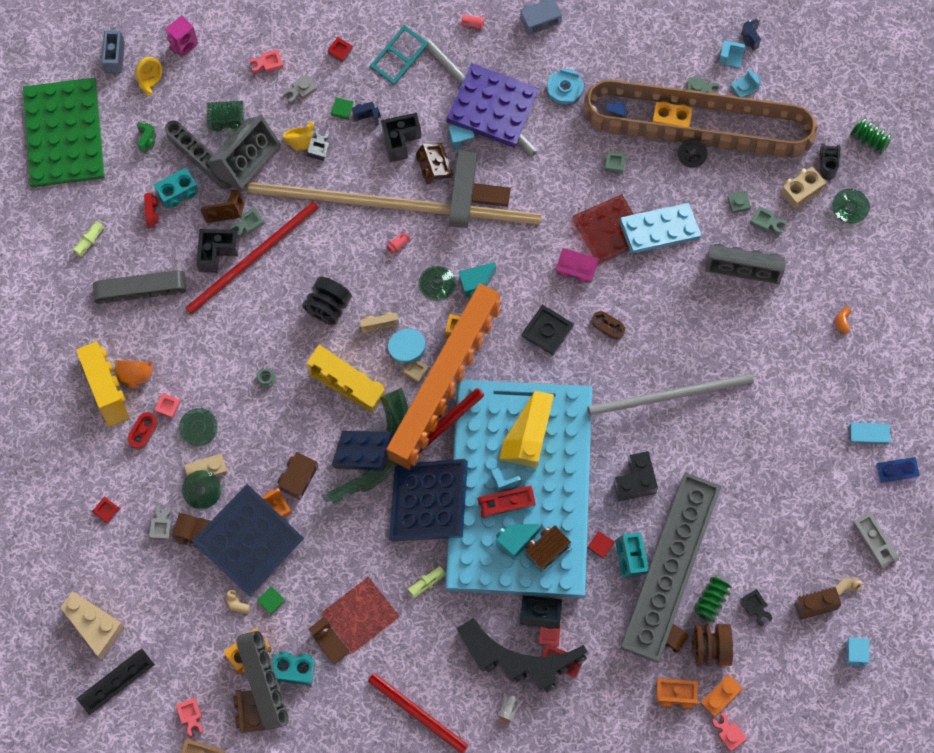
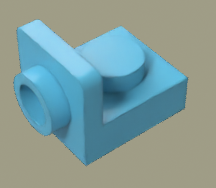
M750 69L747 71L746 76L733 82L730 87L737 97H748L759 90L760 78Z

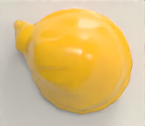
M151 56L140 60L134 70V78L139 83V88L147 96H150L152 93L151 87L155 86L162 76L160 61Z
M309 121L306 127L287 130L282 135L283 140L295 151L307 150L313 135L314 123Z

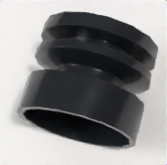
M319 276L311 288L313 293L307 295V299L303 302L302 307L312 317L329 325H336L339 317L343 314L341 309L347 307L352 294L338 282Z

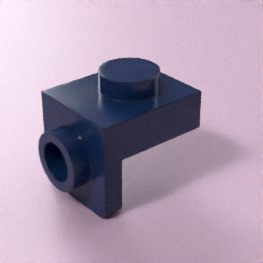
M758 18L745 22L741 32L746 46H750L752 50L758 48L761 38L755 31L758 29L760 22Z
M373 101L366 104L360 103L352 107L354 121L373 117L375 126L379 125L378 118H381L379 108H375Z

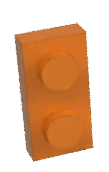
M728 674L700 704L715 718L743 688Z

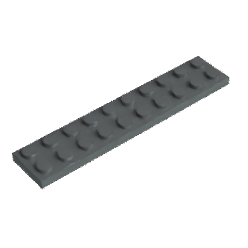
M684 472L620 649L655 663L660 662L720 492V485Z

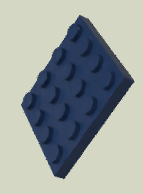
M466 459L417 462L415 466H411L410 470L395 464L389 532L390 541L463 538L468 461Z
M246 484L192 542L250 596L301 543L304 537L257 492Z

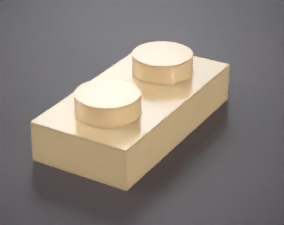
M386 312L382 316L364 317L360 320L362 333L399 326L398 314Z
M222 453L184 465L190 485L228 473Z

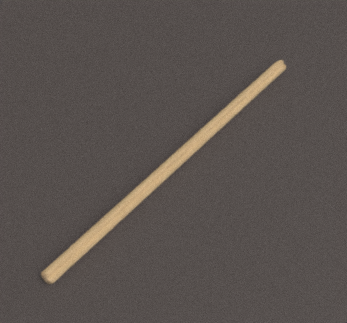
M249 182L247 187L248 193L418 212L450 215L451 204L254 182ZM471 206L469 217L539 225L542 216L540 213Z

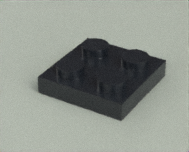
M542 304L521 336L554 356L574 327V323Z
M523 595L520 625L560 629L562 599Z

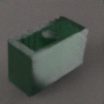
M242 100L207 103V125L209 129L213 131H221L225 128L237 130L244 123L245 106Z

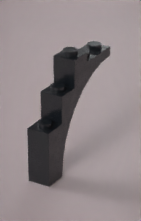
M474 618L456 628L481 671L484 672L486 670L490 672L498 667L497 663H500L509 680L512 682L516 680L517 683L524 680L529 672L541 692L546 691L548 693L557 687L556 684L559 683L555 675H563L570 670L569 666L574 663L577 665L587 660L586 656L589 655L584 645L570 652L555 656L537 657L523 655L508 650L496 643L485 633Z

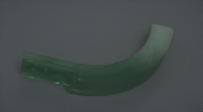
M402 388L379 397L386 415V432H391L393 435L408 411L406 397ZM387 459L384 471L367 470L357 478L323 494L322 497L325 502L332 501L333 504L342 500V495L346 493L352 495L360 491V489L362 492H367L384 481L397 466V463Z

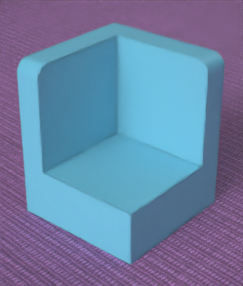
M724 40L719 64L740 68L745 45Z
M455 125L448 127L449 138L454 151L461 149L460 142L474 139L473 131Z
M499 467L491 470V477L498 492L521 485L520 476H517L514 467H509L500 471Z
M849 637L846 640V665L867 666L869 663V639Z

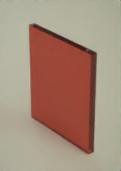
M369 577L321 612L322 616L328 620L352 653L400 617L399 613L394 610Z

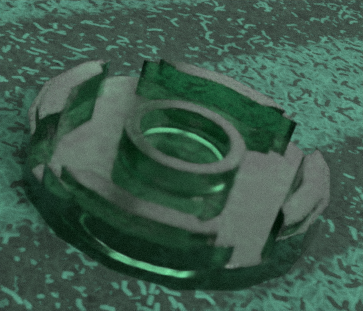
M195 408L183 415L180 420L179 431L181 437L190 445L204 446L209 444L217 435L218 424L215 416L210 411L204 408Z

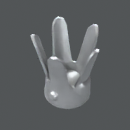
M504 693L502 707L498 714V717L503 719L502 725H504L505 720L513 721L516 711L523 700L518 701L514 705L515 696H511L508 701V695Z

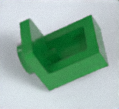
M138 122V130L143 134L137 142V146L140 152L146 154L149 149L151 150L154 147L157 135L152 125Z

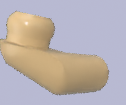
M843 578L835 588L840 597L845 590L860 591L863 584L856 578Z
M229 590L225 596L229 609L248 615L251 605L241 603L237 592Z

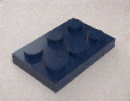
M342 431L332 466L335 469L384 471L388 459L386 449L394 435L391 432Z

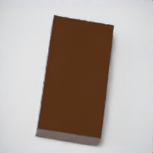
M474 183L472 203L508 207L511 188Z

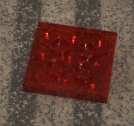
M623 194L572 217L592 256L599 258L597 265L630 251L619 220L621 217L634 214Z

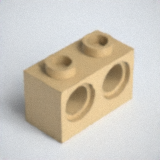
M813 167L807 170L803 169L797 174L796 178L793 180L788 179L783 183L781 195L795 210L823 191L826 182ZM805 180H810L813 184H809ZM791 190L798 191V194L792 193Z

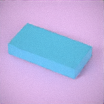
M850 423V443L890 444V424Z

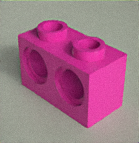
M182 15L165 28L167 33L166 39L170 43L169 48L174 54L178 53L183 57L198 45L194 27Z

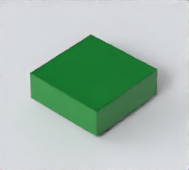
M336 97L331 116L349 120L354 102Z
M270 587L257 602L272 615L285 602V599L273 587Z

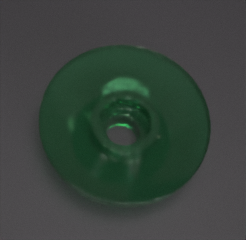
M844 189L834 197L832 209L839 220L854 224L861 222L867 217L870 203L861 191ZM847 207H852L853 211L848 210Z
M443 266L429 267L422 272L419 278L421 293L433 301L447 299L453 294L456 287L454 274ZM435 279L441 280L439 283L434 282Z
M194 471L184 480L182 494L190 506L196 509H207L219 500L221 484L219 479L209 471ZM198 487H204L205 492L203 494H200L198 492Z

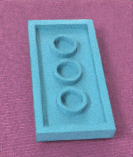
M689 203L621 217L619 220L631 254L692 241L701 237Z

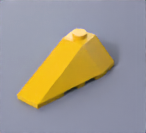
M534 391L505 437L499 461L538 468L553 402V394Z

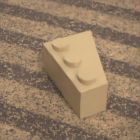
M73 591L61 606L63 612L102 661L124 630L123 624Z

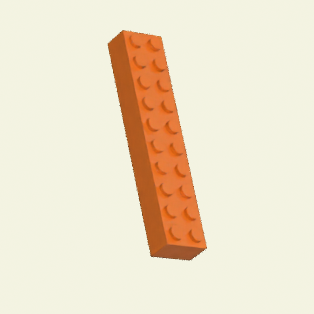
M481 283L477 286L386 449L389 460L410 470L412 465L415 466L417 464L421 448L425 449L429 439L427 437L430 432H434L437 428V419L440 415H444L448 407L446 405L449 398L452 399L457 391L455 388L457 383L463 381L467 365H472L476 349L480 350L484 342L482 338L485 333L488 334L493 326L492 320L494 317L497 318L502 310L499 292Z

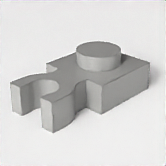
M306 74L292 83L293 88L283 91V95L285 97L289 94L293 95V97L288 99L289 103L293 104L299 96L304 99L318 89Z
M156 505L157 519L152 518L149 538L170 541L172 520L168 519L171 514L172 508L167 506L166 512L160 513L161 507Z

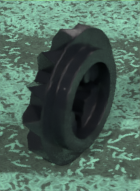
M690 139L686 142L684 141L678 149L679 161L684 166L690 168L702 165L707 159L705 144L699 140ZM694 148H696L697 155L694 154L690 158V153L688 152V150L692 151Z

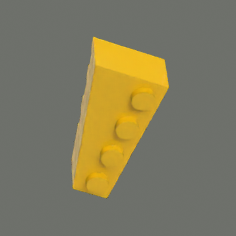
M98 341L76 349L99 410L108 427L129 419V414L124 405V401H126L122 390L119 391L117 388L120 384L116 375L112 376L111 372H114L111 362H106L105 358L108 357L105 347L100 348Z
M320 344L306 362L310 376L372 413L375 412L386 395L384 386L381 383L372 381L367 375L356 370Z

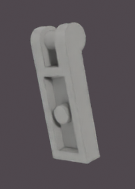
M871 512L853 521L855 528L881 570L886 568L887 564L899 561L897 553ZM884 550L887 552V556L883 557L881 554V552Z

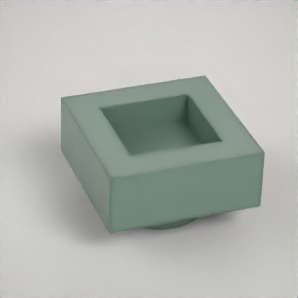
M608 151L605 171L623 173L626 154Z
M746 191L728 194L727 198L732 214L751 209Z

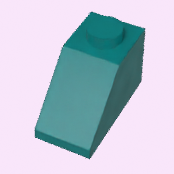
M495 262L459 271V280L465 298L472 297L479 283L488 286L496 273Z
M539 524L509 525L506 529L502 528L497 533L496 545L514 560L540 532L541 526Z

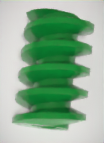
M866 117L859 120L851 131L850 136L856 133L855 139L858 140L862 137L861 143L864 144L868 141L867 146L870 148L874 145L873 150L875 152L881 149L880 155H882L891 142L892 134L889 133L887 136H884L885 129L878 132L879 125L872 128L873 121L866 124Z
M718 577L710 578V583L706 585V590L702 592L703 597H699V604L694 606L695 613L699 617L713 623L715 620L711 616L719 615L715 609L723 608L719 602L727 601L723 595L729 596L731 593L727 588H732L730 584Z

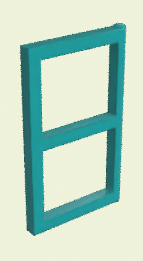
M403 25L372 62L370 68L376 70L395 85L429 43L406 25ZM404 31L423 44L410 60L392 47ZM388 50L407 63L394 79L376 66Z

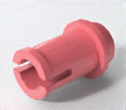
M462 15L461 20L463 22H461V26L474 27L477 30L483 29L484 18H481V16Z
M402 231L394 240L388 241L386 247L390 253H398L399 249L411 239L407 233L405 234Z

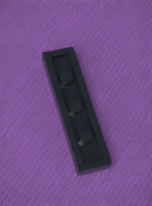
M141 648L76 699L85 711L91 715L155 664Z

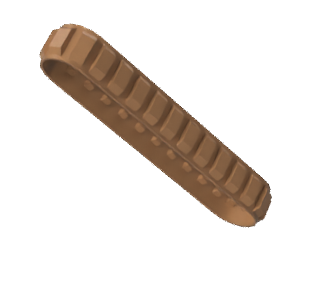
M603 80L597 82L594 86H590L585 94L583 105L585 119L589 120L591 126L599 131L603 130L612 134L622 133L633 137L643 136L655 140L658 138L669 142L680 141L683 143L690 139L699 140L706 147L716 146L727 150L730 148L742 152L752 151L756 154L766 155L767 153L773 154V156H791L792 158L801 156L805 150L809 151L817 137L818 125L815 117L804 107L790 103H778L746 97L741 98L709 92L704 93L621 80ZM609 95L654 102L665 101L676 105L683 104L691 107L792 120L800 123L808 135H804L801 141H785L610 117L599 114L596 111V107L592 106L591 103L596 102L601 96Z

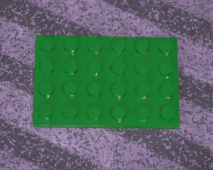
M96 78L23 86L31 188L105 178Z

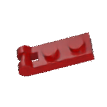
M532 486L477 498L478 505H481L482 509L480 511L481 518L536 506ZM494 502L495 507L489 508L488 503Z

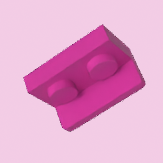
M562 248L555 270L559 271V275L565 277L574 275L577 276L576 280L587 283L588 280H593L599 258Z

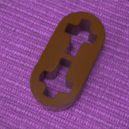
M603 311L593 314L592 325L597 330L615 340L621 339L624 336L625 326L622 322ZM603 317L605 323L601 322L598 324L597 318ZM619 327V328H620L619 331H620L621 333L616 332V334H614V333H613V328Z

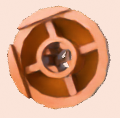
M115 360V374L120 382L127 384V388H139V384H145L150 380L153 372V362Z

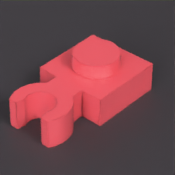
M278 50L261 54L262 59L252 58L249 60L250 65H257V67L252 68L253 74L259 73L262 69H265L266 73L283 69Z
M196 698L177 704L176 707L182 724H189L187 732L190 737H193L192 729L194 727H198L200 733H203L202 725L197 722L198 719L202 718Z
M722 713L720 716L723 719V723L718 724L714 719L712 724L715 728L721 729L722 732L718 736L731 752L747 740V738L735 722L729 725L728 717Z

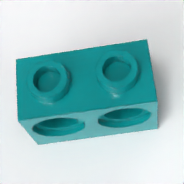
M186 167L153 184L166 209L178 206L181 201L186 198L191 199L199 192L197 184ZM183 184H189L187 187H181ZM169 192L173 193L171 196H165Z
M641 532L624 534L615 540L622 578L642 576L649 571Z
M289 652L274 654L272 666L278 682L312 686L316 662L314 658H311V655L300 654L297 657L291 656L292 653ZM283 662L289 664L286 671L278 670L279 665ZM301 665L309 666V670L304 674L298 672Z

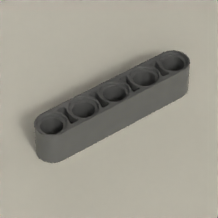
M172 120L167 122L165 131L169 141L220 188H231L232 185L217 178L212 169L208 168L207 161L214 154L178 121ZM203 153L202 156L196 157L197 154Z
M458 151L449 227L468 228L477 151Z
M180 270L105 279L93 283L94 302L97 304L119 302L122 299L127 301L140 299V297H158L159 294L165 296L186 292L185 272Z
M260 631L239 635L237 637V647L263 727L270 730L286 726L289 722L288 713L263 635Z

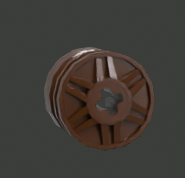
M730 623L716 624L714 633H711L709 624H705L704 633H702L701 624H695L692 636V653L696 667H702L703 658H705L706 666L710 667L712 657H715L718 667L732 666L733 636Z

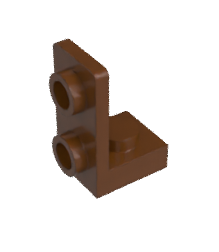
M238 189L231 190L227 203L203 206L200 211L206 223L241 218L245 202Z
M325 617L308 629L311 636L334 664L349 654V649L330 627Z

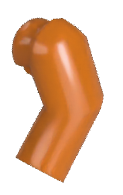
M844 306L835 317L836 328L842 334H847L850 331L847 317L852 311L847 306Z

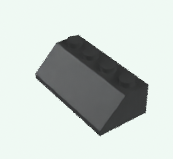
M255 116L246 119L207 161V164L217 178L238 189H242L280 147L281 143L263 116Z
M710 244L705 272L780 284L785 271V257H781L778 254H763L757 250L746 251L740 247L729 248L722 244Z

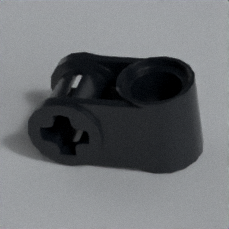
M821 143L819 156L820 175L826 180L833 179L837 174L841 152L840 145L826 146L824 143Z

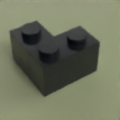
M417 113L381 120L389 161L394 162L408 159L405 142L422 138Z
M199 229L196 261L199 272L218 273L219 256H238L240 238L237 230Z
M649 451L629 455L628 464L631 474L615 477L614 480L618 502L653 495L658 490Z

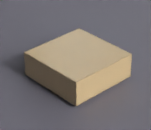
M419 360L411 364L409 362L403 374L419 384L429 370V367Z

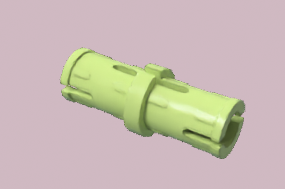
M95 221L86 234L83 233L82 239L73 248V252L83 257L87 249L95 244L96 238L105 227Z
M438 566L426 576L422 575L421 579L411 587H408L407 590L415 599L425 590L432 589V585L446 577V573L441 566Z

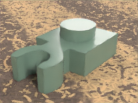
M689 77L687 90L718 94L713 92L712 89H719L720 84L711 83L708 85L707 79Z
M759 206L750 224L766 232L771 228L775 234L780 235L782 230L778 229L777 226L785 227L786 221L774 219L775 213Z
M254 207L241 216L240 223H233L230 228L232 230L239 229L238 235L241 238L245 231L251 234L266 223Z

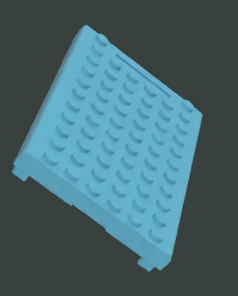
M477 380L458 382L456 406L476 388L482 390L484 397L455 422L453 460L466 459L468 461L463 538H448L445 591L585 599L591 416L588 414L587 407L592 406V387ZM534 391L553 394V402L538 468L499 461L503 441ZM499 467L500 471L509 467H514L517 476H520L521 485L508 490L532 486L536 506L481 518L480 511L482 509L481 505H478L477 498L498 493L491 477V470ZM494 502L488 503L489 508L495 507ZM539 524L541 526L540 532L533 539L537 541L542 537L540 534L545 528H552L556 525L568 540L571 541V546L543 572H540L525 556L526 548L513 560L496 545V535L502 528L506 529L509 525Z

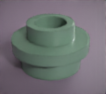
M263 369L258 372L256 380L261 387L268 388L275 383L276 377L272 370ZM263 377H270L268 381H263Z

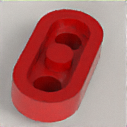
M152 192L145 193L147 228H156V224H159L158 213H155V207H158L157 196H153Z
M145 412L138 417L128 435V442L132 448L142 449L149 442L158 425L154 414ZM151 421V425L145 426V422ZM141 437V442H135L136 438Z

